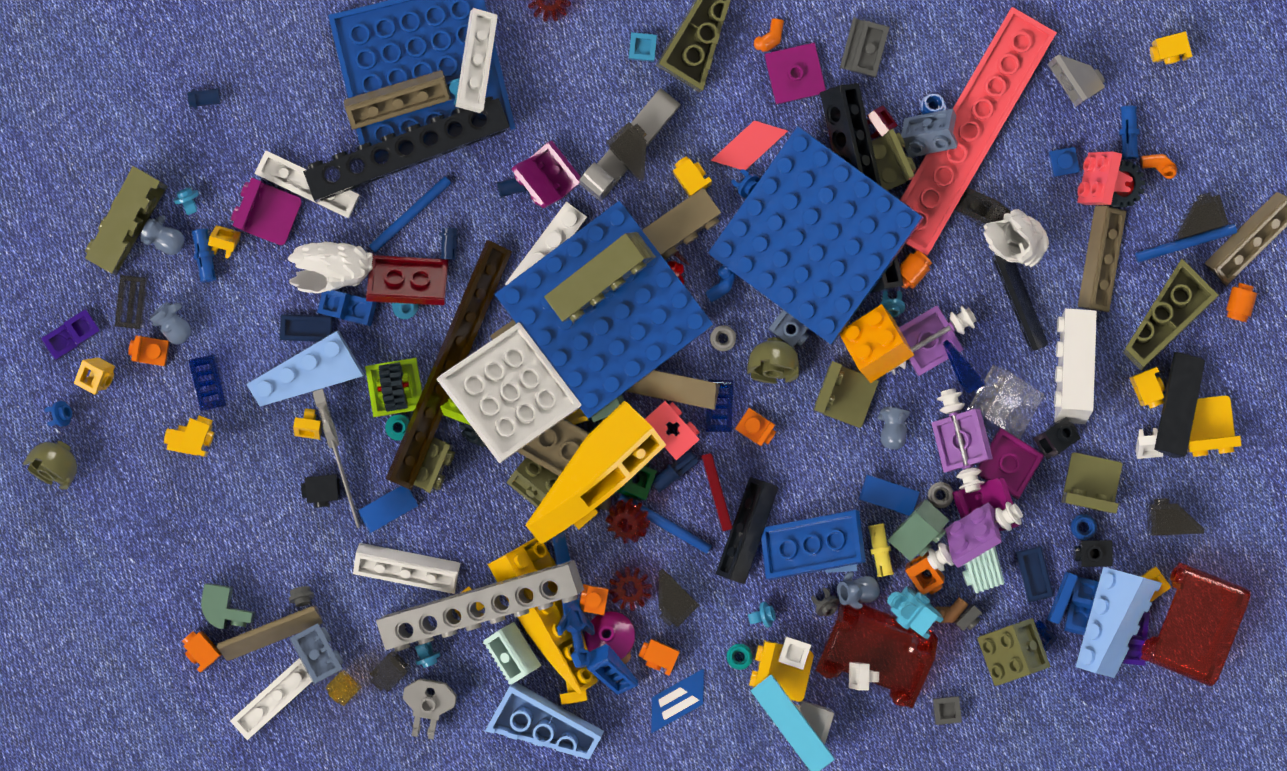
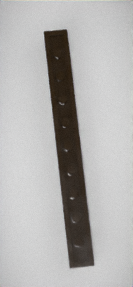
M486 240L386 476V480L404 488L412 489L443 416L440 406L447 403L450 398L437 381V378L468 357L512 251L492 241Z

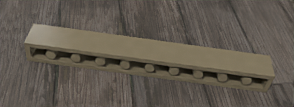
M702 188L642 231L664 260L677 252L676 247L683 242L688 245L699 237L697 235L699 231L704 228L708 231L720 222L718 218L721 217V212L706 190ZM514 320L510 321L490 335L492 340L516 325V322Z

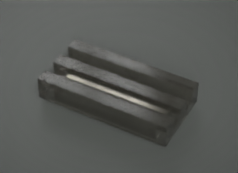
M120 275L115 327L142 330L147 278ZM126 281H131L126 322H122ZM140 282L136 323H132L136 283Z

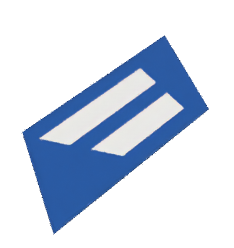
M704 668L652 697L651 733L703 705Z

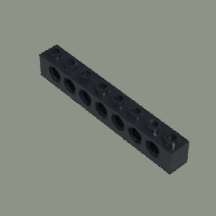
M859 83L839 85L820 92L832 151L881 186ZM897 256L870 293L904 286Z
M493 96L485 98L484 109L481 113L458 108L454 110L455 115L447 118L444 115L436 116L429 120L431 124L423 127L420 124H415L406 128V133L396 136L395 133L388 134L381 138L382 142L372 145L371 142L357 146V151L351 154H347V151L333 155V160L323 164L322 160L309 164L308 170L303 171L314 201L318 203L511 130L499 98L493 99ZM478 114L486 116V124L483 127H475L472 124L474 116ZM458 123L462 126L461 134L455 137L449 135V126ZM430 132L438 135V141L432 146L424 143L425 135ZM403 142H411L414 147L413 151L408 155L401 154L399 150L400 145ZM379 151H387L389 153V159L384 164H378L375 161V156ZM355 160L364 161L365 167L360 173H353L351 170V165ZM331 169H338L340 171V178L336 182H329L327 180V173Z

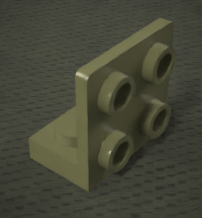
M891 129L884 136L872 141L881 186L889 191L909 182L914 177L916 167L910 156L906 158L903 151L905 143L900 133H895L894 129Z
M832 361L812 411L861 428L879 381L875 380L870 383L862 373Z
M433 437L414 482L415 486L424 489L428 493L440 490L445 476L442 475L445 465H451L456 453L452 451L454 445Z
M1076 452L1071 453L1061 503L1117 514L1119 503H1115L1123 464L1118 461Z
M526 457L506 483L537 508L559 476Z
M1033 618L977 638L995 686L1051 667Z

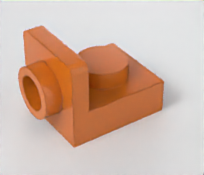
M135 335V340L130 341L128 355L132 356L131 361L166 367L170 342Z
M748 408L735 427V430L757 445L762 446L763 443L768 445L776 434V431L773 430L776 424Z

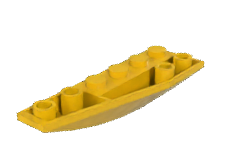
M624 401L587 435L525 526L540 544L545 543L586 516L613 495L659 453L666 444L654 428Z
M536 538L488 564L497 582L556 565L545 544H540ZM548 581V588L556 593L558 591L556 583ZM524 588L525 597L532 600L533 592L528 588ZM562 599L554 601V606L543 610H538V606L529 609L528 614L517 617L542 654L578 694L598 682L597 677L587 669V666L584 668L575 667L571 658V654L575 650L571 632L565 630L562 635L558 636L557 626L564 615ZM582 634L585 650H588Z

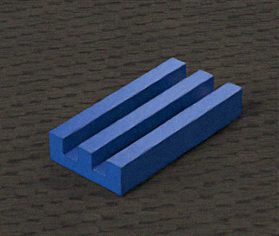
M1065 572L1047 617L1048 621L1056 624L1061 622L1077 582V575Z

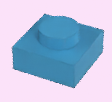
M631 32L629 60L654 62L657 35Z

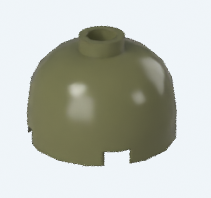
M776 337L768 338L767 341L756 345L750 353L747 374L751 373L753 380L763 383L777 384L776 378H785V383L794 381L799 376L798 355L795 349L789 344L782 342V339Z
M57 441V443L42 442L36 445L23 462V465L29 464L27 470L49 485H52L53 481L59 483V489L67 490L77 473V462L74 455L70 452L71 447L62 441Z

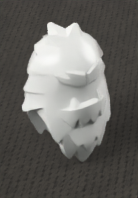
M1019 209L1004 214V219L1001 221L990 222L984 225L985 231L983 233L986 241L990 244L989 248L997 256L1008 262H1018L1025 264V266L1033 267L1042 260L1048 249V236L1040 222L1027 216Z
M325 241L322 243L305 244L295 248L294 252L288 257L290 262L296 264L295 267L305 269L296 272L297 276L290 279L289 282L297 287L299 291L307 293H322L338 290L345 286H357L373 269V254L366 253L359 245L355 246L347 243L337 244Z

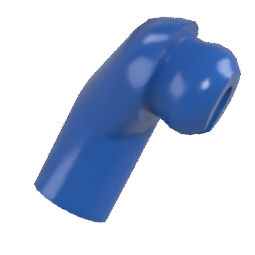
M723 265L718 269V275L721 277L719 283L706 291V295L711 302L724 296L732 288L736 275L727 266Z

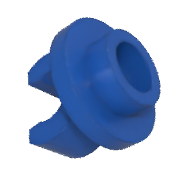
M741 169L740 172L745 179L740 183L733 179L731 183L738 190L740 196L747 198L760 178L756 174H749L746 170Z
M57 401L53 406L44 409L45 412H52L53 421L47 422L48 426L58 425L64 427L70 424L72 410L66 402Z

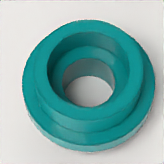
M403 415L391 416L385 425L387 435L393 440H402L410 422L409 419ZM398 422L403 425V430L399 433L393 429L394 424Z
M735 644L729 648L726 657L728 664L732 668L742 670L751 664L753 656L748 646ZM737 652L744 653L742 661L735 660L734 656Z

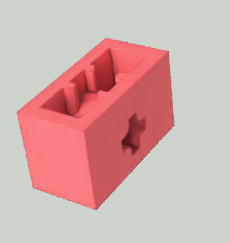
M664 401L645 420L666 444L664 448L677 460L700 440L696 436L700 432L690 421L685 424L679 417L682 414L681 410L673 402L668 404ZM668 422L672 425L675 423L679 425L677 428L679 434L677 436L673 433L670 435L666 433L668 430L666 424Z

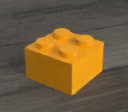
M882 304L845 327L840 334L859 371L870 383L914 356L894 318Z

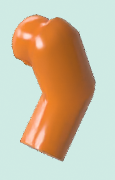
M1166 155L1140 156L1141 169L1155 168L1167 179H1172L1176 176L1177 167Z

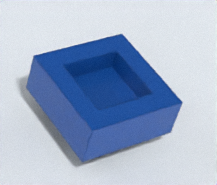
M1075 147L1048 152L1053 178L1080 172Z

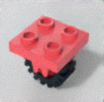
M1114 151L1089 152L1083 163L1084 174L1077 191V203L1083 205H1110L1113 208L1133 206L1135 204L1134 201L1141 199L1138 194L1144 193V189L1140 188L1141 185H1145V180L1140 181L1144 174L1143 172H1137L1140 168L1137 165H1133V162L1121 161V153Z

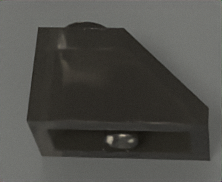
M628 122L606 141V146L641 184L645 177L647 141L644 137L647 134L637 123L633 126Z
M968 187L954 211L984 228L986 223L1003 220L1004 214L1011 212L999 201Z
M1211 192L1196 196L1197 201L1189 205L1173 235L1174 241L1228 225L1220 195L1212 197Z
M1169 498L1154 499V504H1147L1148 535L1204 534V528L1177 503H1169Z
M661 568L659 570V610L662 613L659 617L669 627L672 624L678 627L699 604Z
M393 650L370 673L373 677L371 682L380 691L385 689L389 692L412 668Z

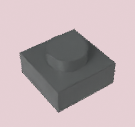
M971 604L954 623L962 631L966 628L971 630L981 620L978 616L982 612L975 605Z
M959 696L932 698L935 725L962 722Z

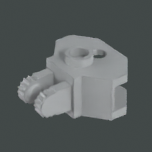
M420 678L404 688L403 699L411 707L413 716H415L412 736L418 737L421 729V718L431 719L427 732L428 739L434 740L437 720L440 719L441 714L454 708L456 705L457 694L447 683ZM433 688L435 694L429 695L427 689Z

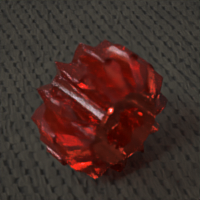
M533 0L534 2L528 4L529 9L538 8L534 12L535 18L544 13L543 22L548 21L549 15H552L554 22H557L558 16L556 13L559 12L562 16H566L567 12L562 7H571V2L568 0H554L555 4L551 6L550 3L546 6L545 0Z
M632 498L627 503L621 499L617 502L616 506L612 505L610 507V514L607 515L605 522L610 524L607 532H615L614 540L622 537L624 544L628 543L629 539L635 543L640 537L646 535V528L649 527L650 520L646 518L649 514L648 511H641L642 502L635 506Z
M625 567L626 576L624 577L617 570L615 574L620 581L618 582L615 579L609 580V583L616 585L617 588L609 589L608 593H618V596L614 597L612 602L615 604L622 599L623 601L620 605L622 610L625 609L626 603L630 602V609L634 611V601L636 600L643 607L645 603L640 597L643 596L648 599L651 597V594L643 592V589L652 588V584L642 585V582L648 578V575L644 574L637 578L640 572L639 568H636L634 574L630 575V568ZM629 581L634 582V587L637 589L636 594L631 593L632 596L626 595V590L622 588L625 583L628 585Z

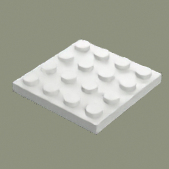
M520 322L437 378V381L499 463L512 456L582 406Z

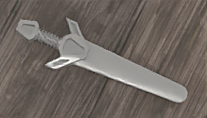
M321 388L312 391L314 400L319 408V413H321L320 418H322L321 421L324 423L323 430L329 449L333 448L356 526L360 528L337 448L340 443L336 428L330 417L331 414L328 412L329 409H327L328 404L324 389Z

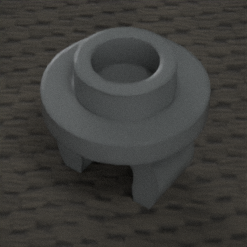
M824 587L822 590L826 595L825 599L818 601L813 595L811 600L816 606V613L819 616L827 617L837 611L840 601L837 596H832L829 590Z

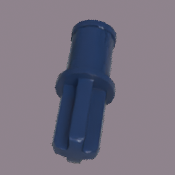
M688 451L671 465L668 463V467L654 478L652 484L659 493L677 479L680 481V477L698 464L699 461L693 452Z

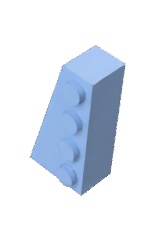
M338 330L246 385L258 405L264 406L359 378L365 374Z
M1103 567L1076 667L1115 678L1129 650L1128 643L1131 637L1137 634L1140 628L1138 623L1144 611L1148 612L1152 605L1150 599L1155 591H1159L1162 583Z
M517 682L509 686L485 730L486 732L498 733L515 740L520 739L531 742L537 746L553 748L556 751L585 759H590L604 732Z

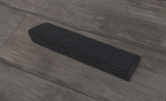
M995 254L992 258L1029 350L1033 352L1047 346L1048 341L1016 263L1008 262Z
M1174 352L1154 448V450L1171 458L1185 457L1187 454L1205 365L1204 359L1179 352Z
M753 477L749 478L716 571L717 575L745 584L778 492V486Z

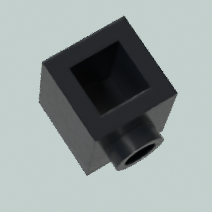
M1065 417L1046 428L1033 439L1048 460L1060 454L1081 438L1077 433L1075 425Z
M338 474L305 477V483H301L302 498H307V503H314V508L330 506L329 501L341 500Z
M1077 540L1078 546L1073 548L1074 561H1078V566H1113L1112 540Z

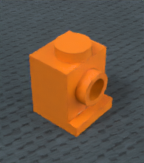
M928 551L924 556H918L906 563L905 568L906 573L918 591L924 595L928 592L931 595L939 591L943 587L942 584L945 580L943 573L938 568L936 570L933 569L927 559ZM925 570H930L932 575L926 577L922 574V572Z
M583 584L584 590L580 598L581 610H584L583 612L604 615L609 588Z
M193 631L182 640L187 650L185 655L193 664L197 662L200 664L197 668L200 673L222 656L217 646L203 631L197 634Z
M651 638L649 643H643L638 656L647 660L646 666L658 671L663 667L666 669L664 673L670 676L680 651Z

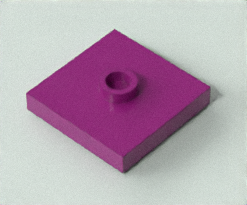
M815 42L764 54L775 105L818 96L820 92L826 90Z
M999 428L990 443L993 459L978 463L976 468L982 470L978 476L986 481L1003 477L1010 488V496L1018 500L1044 455L1012 434Z

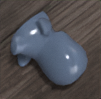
M159 216L157 219L149 218L143 227L140 238L141 242L146 245L153 243L156 249L168 255H175L180 252L184 245L182 232L174 228L162 226L165 222V216Z
M165 302L152 314L150 321L154 326H161L160 331L169 342L176 345L182 344L190 337L191 326L186 320L176 314L182 307L180 303L170 304Z
M884 407L880 411L877 418L885 422L881 432V443L884 447L897 450L905 445L907 426L904 423L910 415V411L893 407Z
M851 571L837 585V593L842 605H850L852 608L860 609L863 607L861 603H871L878 598L880 588L876 579L871 576L852 580L854 572Z

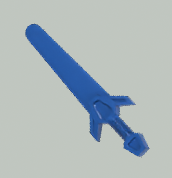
M562 531L553 537L557 565L571 561L565 533ZM578 597V599L568 603L562 602L564 615L557 626L558 636L562 635L565 630L571 632L575 649L571 654V658L576 668H584L589 665L590 652L584 648L581 630H585L590 635H594L595 630L594 625L581 611Z

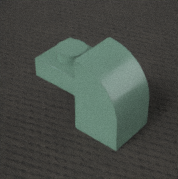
M206 583L203 588L201 607L205 618L210 624L219 629H226L228 620H231V625L246 627L247 623L254 622V611L230 608L233 587Z

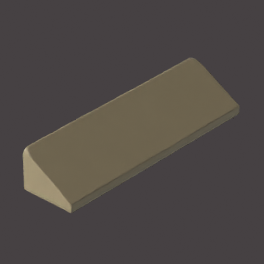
M440 70L344 100V107L351 128L354 130L449 101L451 96L443 71Z
M1276 192L1237 230L1236 234H1233L1205 262V265L1224 285L1227 286L1287 227V196Z
M1095 206L1078 301V307L1102 312L1110 311L1127 212L1125 210L1109 206Z
M654 370L626 392L715 410L720 384Z
M313 605L218 643L217 648L225 660L230 661L298 634L317 623L320 625L323 621L317 606Z

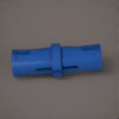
M1121 106L1122 129L1119 130V136H1122V158L1137 159L1139 158L1137 136L1140 135V129H1137V106Z
M205 228L192 231L195 245V254L193 255L194 260H197L200 283L217 280L213 264V257L215 255L214 251H211V246L208 245L209 231Z

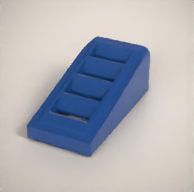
M605 644L590 651V661L587 669L615 694H621L638 686V680L609 645Z

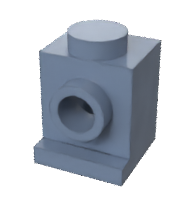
M782 310L768 329L791 347H794L796 344L801 347L809 336L806 332L808 327L785 310ZM788 325L795 326L796 331L794 334L786 332Z

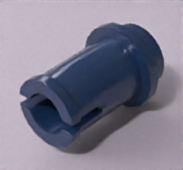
M219 88L201 91L192 89V92H187L189 107L198 109V106L221 104Z
M515 178L497 182L501 198L520 192L527 194L526 191L528 190L525 186L519 184Z
M442 228V233H439V236H442L440 259L457 260V236H460V234H457V228Z

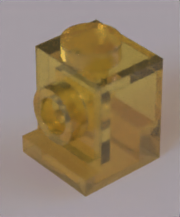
M342 670L325 689L336 703H341L345 706L362 687L345 670Z

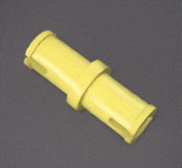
M884 523L868 526L873 548L870 552L871 555H874L877 577L894 574L889 554L891 546L887 544Z

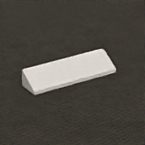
M360 543L356 551L353 574L455 594L460 563Z

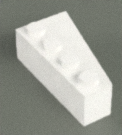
M1065 308L1062 317L1058 316L1057 332H1060V341H1057L1056 357H1059L1055 370L1057 389L1054 396V422L1067 417L1074 424H1086L1093 412L1097 311Z

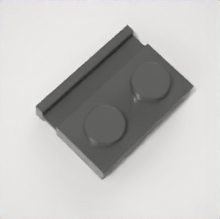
M853 17L840 69L876 78L890 27Z

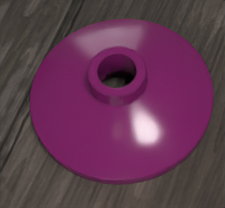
M613 611L594 617L591 623L594 625L595 634L590 635L586 631L584 634L588 651L590 652L607 644L620 659H623L631 651L635 642V629L631 621L623 614ZM606 631H611L609 638L603 637Z

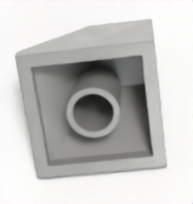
M1057 55L1048 63L1049 68L1075 107L1105 88L1103 85L1105 82L1104 77L1098 69L1094 70L1091 65L1062 55Z
M804 700L800 702V705L795 704L825 744L834 716L832 709Z

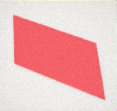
M753 121L711 161L746 170L788 131Z

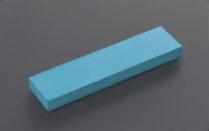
M773 675L768 676L750 690L810 771H821L835 760L834 756Z

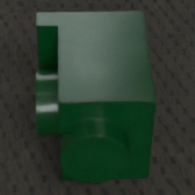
M647 463L635 474L637 477L635 483L632 482V477L617 492L635 500H646L657 471L649 468L650 463Z

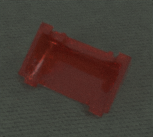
M1178 562L1177 567L1173 569L1170 576L1172 586L1177 590L1159 636H1153L1144 642L1140 659L1207 686H1213L1221 674L1248 606L1250 590Z
M840 603L815 671L826 678L832 679L839 677L842 671L849 673V662L870 664L869 670L879 672V682L872 683L890 689V697L896 705L907 706L913 709L935 660L938 637L935 633L928 630L931 636L926 639L912 628L907 630L896 621L897 617L863 605L860 609H855L850 605H842Z

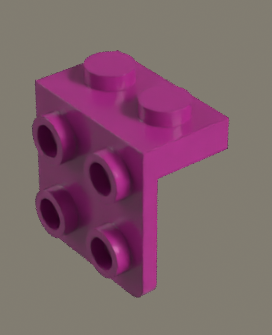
M552 140L547 142L530 158L512 167L517 182L525 186L531 194L533 202L542 208L562 200L580 184V175Z
M251 177L250 182H245L240 196L243 197L240 207L236 206L232 213L231 220L234 221L232 226L283 246L287 242L302 200L295 195L264 184L262 181Z
M1003 477L985 481L984 484L980 485L981 490L966 493L965 489L952 492L961 519L986 503H989L995 511L996 508L1006 509V502H1010L1013 505L1010 488ZM1015 522L1011 524L1012 528L1019 526ZM1002 527L999 528V531L1006 530Z

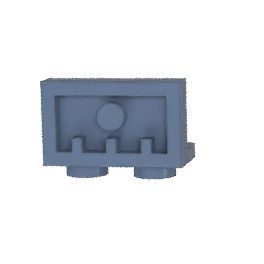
M953 108L904 119L901 136L904 140L908 156L915 157L957 148L958 143L953 134L956 114Z
M317 623L290 638L314 685L342 670L341 664H343V660L337 650L333 651L328 643L331 641V638L325 627L320 628Z

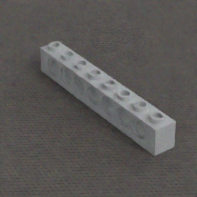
M575 560L390 613L377 619L376 623L385 650L394 648L395 652L409 648V643L418 641L419 645L434 640L433 636L442 634V637L446 638L457 634V629L464 627L466 631L481 627V622L489 620L490 624H495L505 620V616L509 614L519 617L528 614L529 609L538 606V610H543L554 606V601L561 599L563 603L578 599L577 595L584 588ZM548 581L556 583L558 587L556 593L550 591ZM524 588H528L533 592L532 600L525 597ZM500 595L508 598L509 606L501 604ZM476 602L484 605L485 613H480L476 609ZM452 609L460 612L461 620L453 617ZM429 616L436 619L437 627L430 625L428 621ZM405 623H409L413 627V634L405 630Z

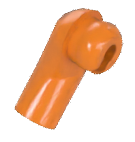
M771 19L769 33L762 37L758 36L754 40L756 50L768 52L780 44L784 20Z

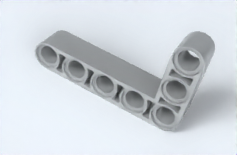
M660 88L597 164L595 162L592 163L579 180L580 185L601 202L670 120L681 104Z

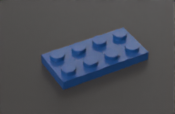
M858 510L768 526L764 528L761 537L765 575L768 580L866 563L860 512Z

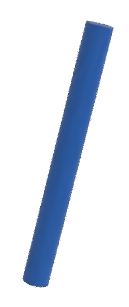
M444 176L369 244V247L375 253L452 184L448 178Z
M1233 223L1137 252L1135 257L1138 263L1236 234L1237 229Z
M621 494L617 503L707 554L712 545L628 496Z

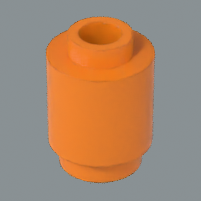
M916 250L914 254L910 253L899 266L904 285L901 287L904 289L908 287L914 289L930 271L929 267L932 262L922 252Z
M1239 283L1238 287L1232 286L1226 307L1228 318L1247 323L1248 316L1251 317L1258 294L1253 292V286Z

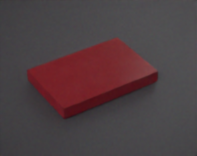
M373 255V269L369 272L366 301L445 305L449 259Z
M711 453L702 455L701 459L721 531L732 529V523L713 455Z

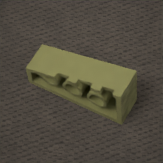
M694 0L655 66L697 92H702L731 0Z
M132 166L118 195L112 202L111 209L101 221L97 236L87 245L85 259L109 273L117 275L141 234L145 223L152 215L168 186Z
M638 232L625 233L546 294L544 298L562 322L569 320L575 322L585 314L584 309L590 305L594 307L606 298L604 296L606 293L621 287L626 282L625 279L632 274L636 275L642 271L646 264L656 258V256Z
M1181 259L1123 353L1142 371L1201 315L1219 295Z

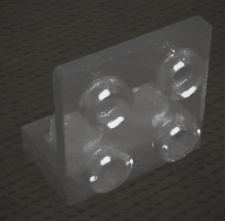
M992 365L967 410L980 408L982 418L989 420L1020 439L1041 403L1044 394L1013 373Z

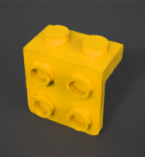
M1225 395L1199 398L1197 400L1187 452H1192L1193 457L1209 455L1208 450L1218 449L1219 454L1234 452V447L1241 446L1240 436H1235L1230 397Z
M764 640L763 646L758 645L755 660L759 661L757 671L752 670L749 686L754 688L768 676L773 675L791 700L801 702L804 699L814 657L813 653L809 651L804 669L802 670L778 662L783 644Z

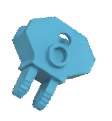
M908 586L901 593L893 592L888 597L887 603L891 606V611L898 617L896 621L905 629L912 628L926 639L931 636L928 631L935 621L941 623L944 619L941 613L929 603L930 600L919 591L916 592Z

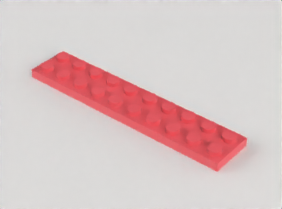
M1011 7L953 107L956 114L953 134L958 143L957 148L926 154L900 199L924 217L906 242V245L928 256L1057 32Z

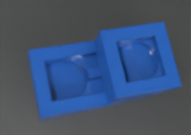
M335 290L322 292L317 313L371 326L377 302L366 301V298Z
M866 475L859 500L910 516L914 511L920 492Z
M400 486L357 512L369 533H372L416 508L418 504L410 490Z
M1078 577L1070 597L1064 631L1085 635L1099 581Z

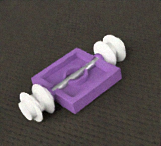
M937 305L899 327L914 353V356L908 360L918 376L964 350L954 331L956 330L964 335V328L967 326L975 328L973 323L977 320L970 308L965 310L961 306V313L957 315L950 312L951 322L948 323ZM906 361L899 366L906 369ZM899 366L895 367L889 372H892L893 375H896L895 369Z
M955 388L940 392L941 397L937 398L938 401H943L944 404L940 412L949 414V417L932 422V427L943 471L946 473L962 468L963 470L956 476L963 480V485L959 489H965L966 493L981 490L980 485L984 484L985 481H980L978 475L982 470L972 467L974 464L993 459L981 410L979 408L960 413L958 411L962 410L965 406V403H960L958 400L962 392H956Z
M1006 502V509L996 508L995 511L989 503H986L962 519L953 522L949 527L945 528L949 546L940 542L938 543L939 549L937 551L930 548L928 550L929 555L927 556L929 564L933 569L936 570L938 568L940 571H944V564L946 563L951 566L955 564L959 568L1002 542L999 532L1000 527L1011 531L1012 523L1015 522L1021 525L1023 514L1020 508L1015 503L1012 505L1010 502Z

